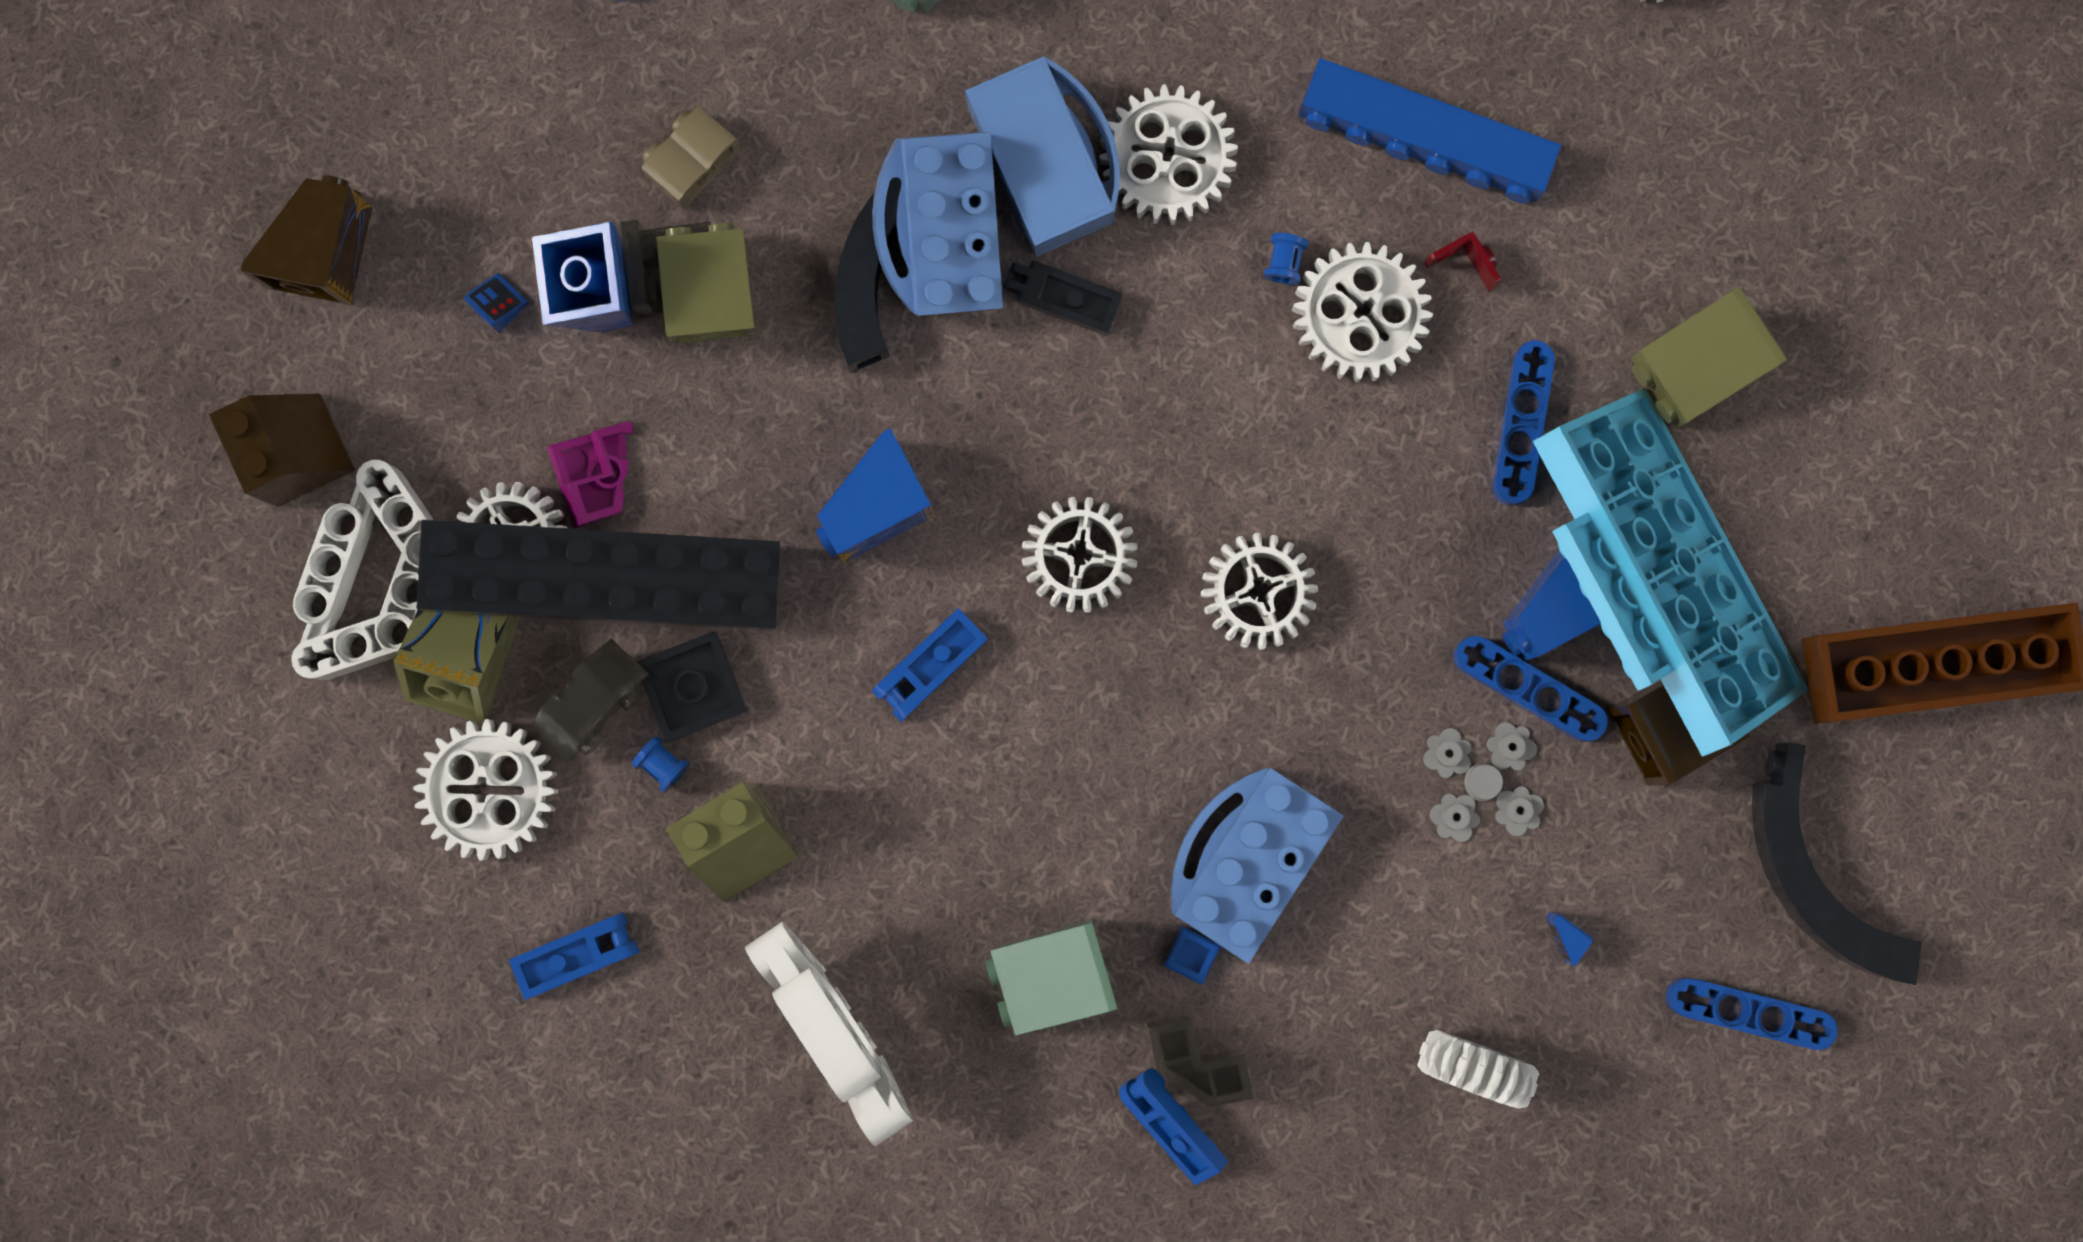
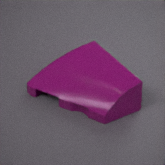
M631 420L595 430L588 435L552 444L546 448L574 529L622 512L624 500L622 487L624 477L627 475L629 462L626 460V435H631L633 432Z

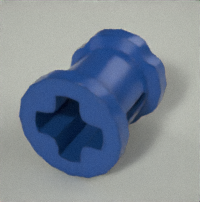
M1289 233L1272 234L1270 242L1274 247L1270 266L1264 270V278L1281 284L1299 285L1301 275L1298 272L1303 251L1308 249L1309 241L1301 236Z
M656 736L642 748L631 765L635 769L642 768L660 783L659 789L666 793L686 772L690 763L686 760L680 761L661 745L662 739Z

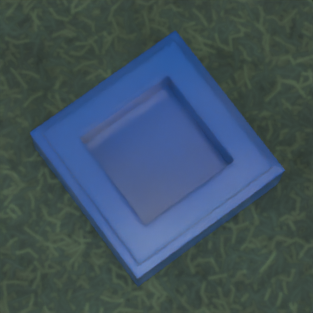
M1181 926L1163 966L1203 985L1221 946Z

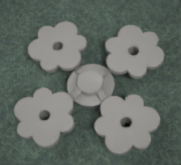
M1500 723L1495 728V737L1489 738L1486 743L1488 750L1493 752L1491 755V763L1493 765L1478 763L1471 768V762L1467 756L1471 751V744L1466 740H1461L1457 730L1447 728L1440 733V736L1433 735L1427 739L1429 750L1423 755V763L1428 769L1437 770L1442 778H1449L1453 772L1457 774L1467 772L1464 778V785L1469 796L1461 795L1456 798L1453 794H1446L1442 797L1441 804L1433 806L1430 810V820L1435 825H1438L1437 834L1441 838H1449L1451 836L1457 842H1465L1471 837V828L1477 827L1480 823L1479 815L1474 813L1476 807L1474 799L1485 802L1496 798V805L1500 810L1496 812L1495 819L1499 824H1506V830L1512 836H1521L1526 832L1527 828L1535 829L1539 826L1540 818L1537 815L1544 808L1543 800L1537 795H1529L1528 789L1523 786L1516 787L1513 792L1508 790L1501 792L1503 779L1498 770L1507 769L1508 767L1516 771L1522 770L1525 767V760H1530L1536 755L1537 746L1532 740L1528 739L1530 733L1526 727L1520 726L1515 729L1511 723ZM1510 743H1513L1515 745V749L1513 751L1509 749ZM1447 750H1450L1452 752V756L1450 758H1448L1445 755V752ZM1519 806L1523 810L1520 815L1516 812ZM1455 813L1459 815L1458 821L1453 820Z

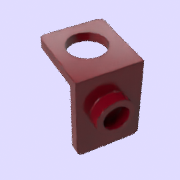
M1474 231L1433 252L1424 262L1428 269L1464 249L1488 292L1494 290L1501 282V278L1495 269L1497 261L1492 250L1486 244L1481 245Z

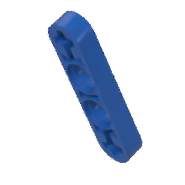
M1531 340L1524 343L1516 351L1512 362L1493 478L1495 497L1501 503L1508 506L1518 505L1526 501L1532 495L1535 486L1539 453L1532 441L1543 436L1555 363L1551 347L1539 340ZM1533 350L1538 351V359L1544 360V365L1536 368L1533 381L1542 380V386L1534 382H1518L1519 377L1526 379L1529 376L1530 363L1523 361V357L1530 355ZM1528 391L1536 396L1538 407L1534 413L1525 414L1517 408L1515 399L1518 393ZM1523 433L1529 437L1531 449L1528 454L1519 456L1510 450L1508 441L1512 434ZM1505 460L1514 464H1529L1528 470L1524 467L1518 470L1517 482L1524 485V490L1516 492L1514 497L1509 495V488L1502 485L1503 481H1507L1512 477L1514 465L1505 466Z
M1470 636L1460 641L1456 646L1454 662L1457 668L1464 674L1570 737L1579 741H1593L1600 738L1606 731L1608 725L1607 716L1599 705L1481 636ZM1477 645L1481 646L1480 655L1490 662L1495 660L1496 655L1502 658L1493 668L1490 679L1484 676V673L1490 669L1489 667L1479 662L1472 665V667L1467 664L1469 657L1463 653L1465 648L1472 649ZM1512 665L1517 667L1523 675L1522 684L1516 690L1506 689L1500 681V673L1506 666ZM1549 687L1554 689L1560 697V704L1553 712L1543 711L1537 703L1538 694L1543 688ZM1571 699L1576 702L1571 708L1574 712L1585 715L1591 711L1594 714L1591 721L1596 724L1595 730L1587 729L1583 733L1580 732L1581 723L1571 716H1566L1565 723L1559 720V717L1568 710Z
M1689 977L1675 979L1669 984L1666 991L1668 1007L1674 1013L1690 1019L1813 1050L1829 1048L1837 1037L1835 1020L1829 1014L1820 1010ZM1691 985V992L1693 994L1709 998V989H1713L1714 993L1708 1002L1709 1015H1703L1707 1009L1706 1006L1689 1003L1687 1010L1683 1009L1684 1002L1677 999L1678 992L1687 991L1688 986ZM1731 995L1739 1000L1741 1005L1740 1013L1735 1019L1725 1020L1719 1013V1004L1724 997ZM1771 1006L1777 1007L1783 1015L1781 1026L1774 1031L1766 1030L1761 1022L1763 1011ZM1794 1011H1798V1012H1799L1798 1015L1796 1016V1018H1795V1015H1794ZM1816 1017H1818V1025L1824 1027L1825 1032L1823 1036L1816 1035L1814 1042H1811L1812 1034L1793 1029L1795 1020L1814 1024ZM1793 1029V1037L1790 1038L1789 1034Z

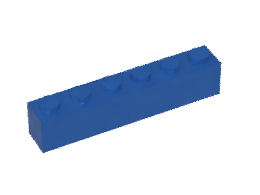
M1319 58L1298 117L1306 119V125L1315 130L1327 132L1332 128L1346 133L1345 138L1354 144L1368 146L1371 142L1386 148L1385 153L1393 158L1409 160L1412 157L1426 162L1425 167L1432 172L1447 175L1451 171L1465 176V182L1476 188L1488 189L1490 186L1504 190L1506 191L1505 196L1518 203H1529L1530 200L1537 202L1542 196L1561 144L1322 58Z

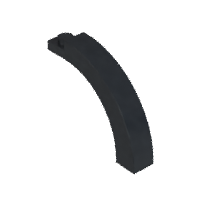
M897 177L890 180L885 203V234L888 250L897 235L896 211L900 192V179ZM874 194L869 198L857 216L847 236L836 277V325L840 345L851 373L890 357L878 319L877 296L882 266L877 254L873 233L872 210Z
M1789 742L1777 743L1775 751H1770L1766 762L1767 776H1772L1771 784L1753 783L1752 821L1757 852L1764 873L1775 895L1800 929L1837 959L1858 970L1880 978L1916 985L1922 941L1897 937L1865 923L1837 901L1816 873L1803 841L1799 816L1800 785L1806 745Z

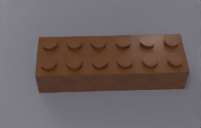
M2078 602L1823 634L1801 639L1814 724L2083 690V631Z

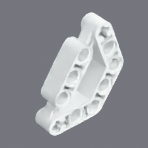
M370 460L365 462L357 472V485L350 504L338 503L332 505L327 509L322 518L293 600L294 613L300 620L307 623L301 642L292 654V666L302 677L320 681L330 680L395 658L402 643L396 644L392 639L393 628L400 622H404L409 629L417 612V602L410 604L407 600L406 592L409 585L418 581L421 520L434 519L403 473L384 461ZM380 473L386 476L383 482L389 492L396 495L390 497L388 493L376 487L379 484L377 476ZM411 506L413 510L412 521L407 526L400 527L397 522L399 511L404 507ZM353 514L356 521L355 528L351 533L343 535L340 529L341 522L347 515ZM376 514L402 552L380 615L334 631L337 621L342 616L372 532V523ZM338 555L341 560V567L335 575L329 576L326 571V563L329 558ZM323 595L327 603L326 609L323 614L315 617L311 609L312 603L315 598ZM363 636L367 643L366 651L362 656L355 658L351 652L352 642L355 638ZM316 653L325 655L335 653L338 658L329 657L320 660L318 668L311 667V661L317 658Z
M782 921L745 946V950L756 969L775 989L772 995L779 1009L838 1098L844 1103L846 1101L849 1102L860 1128L869 1141L876 1147L913 1122L914 1119L885 1058L883 1055H877L874 1050L877 1046L862 1023H857L849 1012L852 1008L838 987L834 988L824 974L826 971L824 966L793 931Z

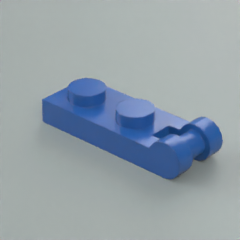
M958 608L883 678L871 692L880 701L885 699L894 709L892 714L900 722H903L988 641V638ZM904 678L916 688L908 697L896 687Z
M622 912L509 959L524 1000L640 953L636 940L631 942L625 927L629 924L625 913ZM609 933L615 949L604 953L598 937Z
M1153 1068L1147 1069L1139 1074L1137 1078L1130 1079L1121 1085L1119 1096L1123 1104L1194 1185L1220 1173L1229 1161L1219 1151L1216 1144L1205 1135L1188 1115L1187 1111L1165 1089L1164 1077L1158 1070Z

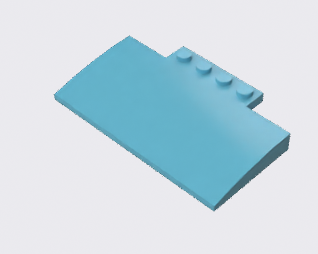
M1646 388L1563 424L1532 441L1574 518L1573 521L1552 532L1558 541L1561 554L1568 560L1579 581L1583 595L1589 599L1601 621V628L1604 634L1611 640L1622 661L1625 673L1632 679L1637 690L1646 688L1661 679L1702 757L1732 745L1809 690Z

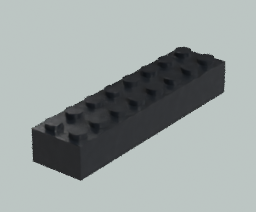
M421 520L416 609L422 612L773 630L776 628L780 541Z

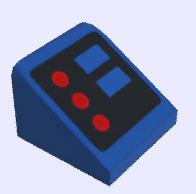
M499 273L463 297L498 333L529 304Z
M1553 911L1549 912L1546 919L1566 963L1576 966L1592 944V937L1562 915Z

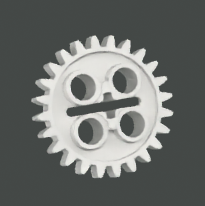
M1166 84L1162 85L1160 96L1154 97L1149 88H1145L1143 102L1140 103L1132 95L1129 97V112L1120 107L1115 109L1116 117L1120 123L1108 121L1115 139L1119 158L1120 181L1118 195L1125 194L1122 208L1127 209L1134 203L1137 204V218L1139 219L1149 210L1153 211L1154 224L1158 223L1162 213L1168 214L1171 225H1175L1177 213L1183 212L1188 221H1192L1194 207L1197 206L1203 213H1208L1207 198L1216 202L1221 201L1222 194L1217 186L1223 188H1230L1232 180L1223 172L1236 171L1237 163L1227 157L1237 154L1238 145L1226 143L1234 137V128L1221 129L1226 122V113L1213 116L1215 101L1211 100L1203 106L1200 105V91L1198 90L1188 99L1184 98V86L1182 85L1177 89L1175 96H1169ZM1147 123H1156L1163 129V133L1156 138H1148L1141 133L1140 129ZM1190 130H1196L1204 136L1205 140L1197 146H1191L1183 141L1182 136ZM1101 138V147L1105 149L1103 140ZM1135 145L1140 146L1145 151L1134 152L1131 150V147ZM1166 147L1174 149L1171 162L1163 160ZM1107 153L1100 155L1101 165L1109 166ZM1201 157L1204 158L1206 162L1204 164H1199L1192 159H1197ZM1146 163L1154 168L1155 174L1148 179H1139L1133 175L1132 170L1136 165ZM1110 169L1103 172L1104 181L1110 179ZM1188 171L1195 175L1197 182L1190 187H1182L1174 181V176L1179 172Z
M1365 242L1361 253H1356L1352 243H1348L1343 257L1333 248L1328 254L1330 264L1321 258H1317L1314 266L1318 274L1306 271L1303 276L1304 281L1310 287L1298 286L1295 292L1299 298L1305 300V302L1295 303L1292 307V312L1303 315V318L1295 321L1293 328L1306 330V334L1303 335L1298 343L1300 346L1312 343L1314 348L1308 357L1310 360L1320 355L1325 358L1322 371H1326L1333 364L1338 366V379H1341L1347 370H1353L1355 382L1360 381L1364 371H1368L1372 381H1376L1379 378L1381 367L1389 376H1392L1396 372L1394 361L1396 360L1399 364L1407 366L1411 360L1406 350L1417 354L1422 346L1415 338H1426L1430 332L1426 327L1420 325V323L1430 321L1433 317V313L1421 309L1422 306L1428 304L1432 299L1431 295H1419L1418 293L1426 283V280L1418 279L1412 281L1410 276L1416 268L1415 264L1402 269L1399 265L1403 254L1399 253L1392 260L1386 258L1387 246L1385 245L1375 255L1371 253L1369 242ZM1357 274L1368 275L1374 282V289L1366 292L1359 290L1354 284L1353 277ZM1336 284H1342L1347 295L1338 291ZM1328 301L1336 302L1342 309V317L1339 319L1326 317L1322 312L1321 304ZM1365 305L1368 306L1371 311L1367 317L1365 315L1359 319L1355 317L1354 312L1357 307L1363 308ZM1388 305L1397 307L1402 313V321L1400 323L1388 322L1382 315V308ZM1377 329L1388 336L1387 341H1383L1379 337ZM1354 333L1366 335L1370 340V349L1358 351L1353 348L1350 343V335Z
M485 719L482 731H480L476 722L468 721L465 735L459 728H450L452 741L449 742L443 738H436L435 741L440 752L438 754L425 752L423 755L432 764L430 768H417L416 770L421 776L426 777V783L413 786V790L425 793V799L416 803L415 808L428 809L430 813L424 817L421 824H435L437 826L431 835L433 840H438L445 836L448 837L445 844L446 851H453L461 844L462 858H469L475 848L479 861L488 860L491 848L497 859L506 857V845L514 853L521 852L522 844L520 838L529 842H535L537 838L532 831L533 826L547 828V822L540 815L542 812H554L556 809L551 804L545 802L546 796L558 794L557 789L547 787L546 781L557 776V773L544 771L542 767L551 759L550 755L536 756L535 752L538 750L541 742L533 740L524 744L527 731L519 729L511 736V723L503 722L497 732L494 721ZM464 756L470 757L474 762L473 774L466 780L462 779L457 773V764ZM507 757L515 759L518 766L517 774L510 781L505 780L500 774V765ZM487 783L490 786H521L524 788V793L522 795L489 794L485 798L483 794L450 793L448 788L450 785L482 786ZM462 799H466L472 806L471 818L465 823L460 822L455 816L456 805ZM506 800L512 802L516 809L515 818L509 824H504L498 817L499 806Z

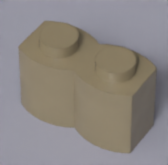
M700 106L692 112L686 110L677 117L671 128L674 132L663 143L657 141L648 148L643 156L645 163L641 167L645 176L682 209L692 202L740 149L737 139Z

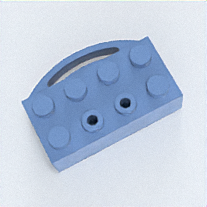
M1043 56L965 90L966 104L978 132L991 133L993 165L1035 258L1113 224L1120 181L1119 158L1115 139L1101 108L1076 78L1064 68ZM1067 95L1073 96L1084 107L1101 135L1109 161L1110 179L1103 182L1098 176L1097 163L1090 139L1079 119L1065 104L1064 97Z
M973 132L896 138L880 170L874 192L872 210L873 233L877 254L885 276L894 292L903 304L917 316L1003 308L991 133ZM894 177L900 179L896 228L902 256L907 266V276L903 278L897 275L893 266L885 234L884 212L886 195L890 180Z
M1265 768L1242 777L1218 793L1200 811L1185 834L1177 853L1172 873V914L1249 964L1344 816L1272 768ZM1234 793L1241 794L1243 797L1242 804L1234 809L1210 836L1200 857L1195 876L1192 879L1185 878L1183 871L1186 859L1199 830L1209 816Z

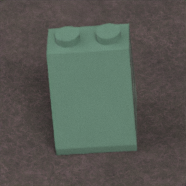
M1091 919L993 947L990 950L992 958L985 960L991 984L1000 983L1004 996L1003 1001L997 1002L1004 1028L1012 1026L1015 1036L1118 1009Z

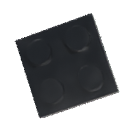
M717 631L710 632L635 662L665 743L673 742L748 712Z

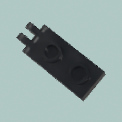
M1031 261L1029 268L1012 263L1009 272L1024 278V281L1020 283L1007 278L1003 288L1018 294L1016 302L1108 336L1122 300V293L1036 261Z

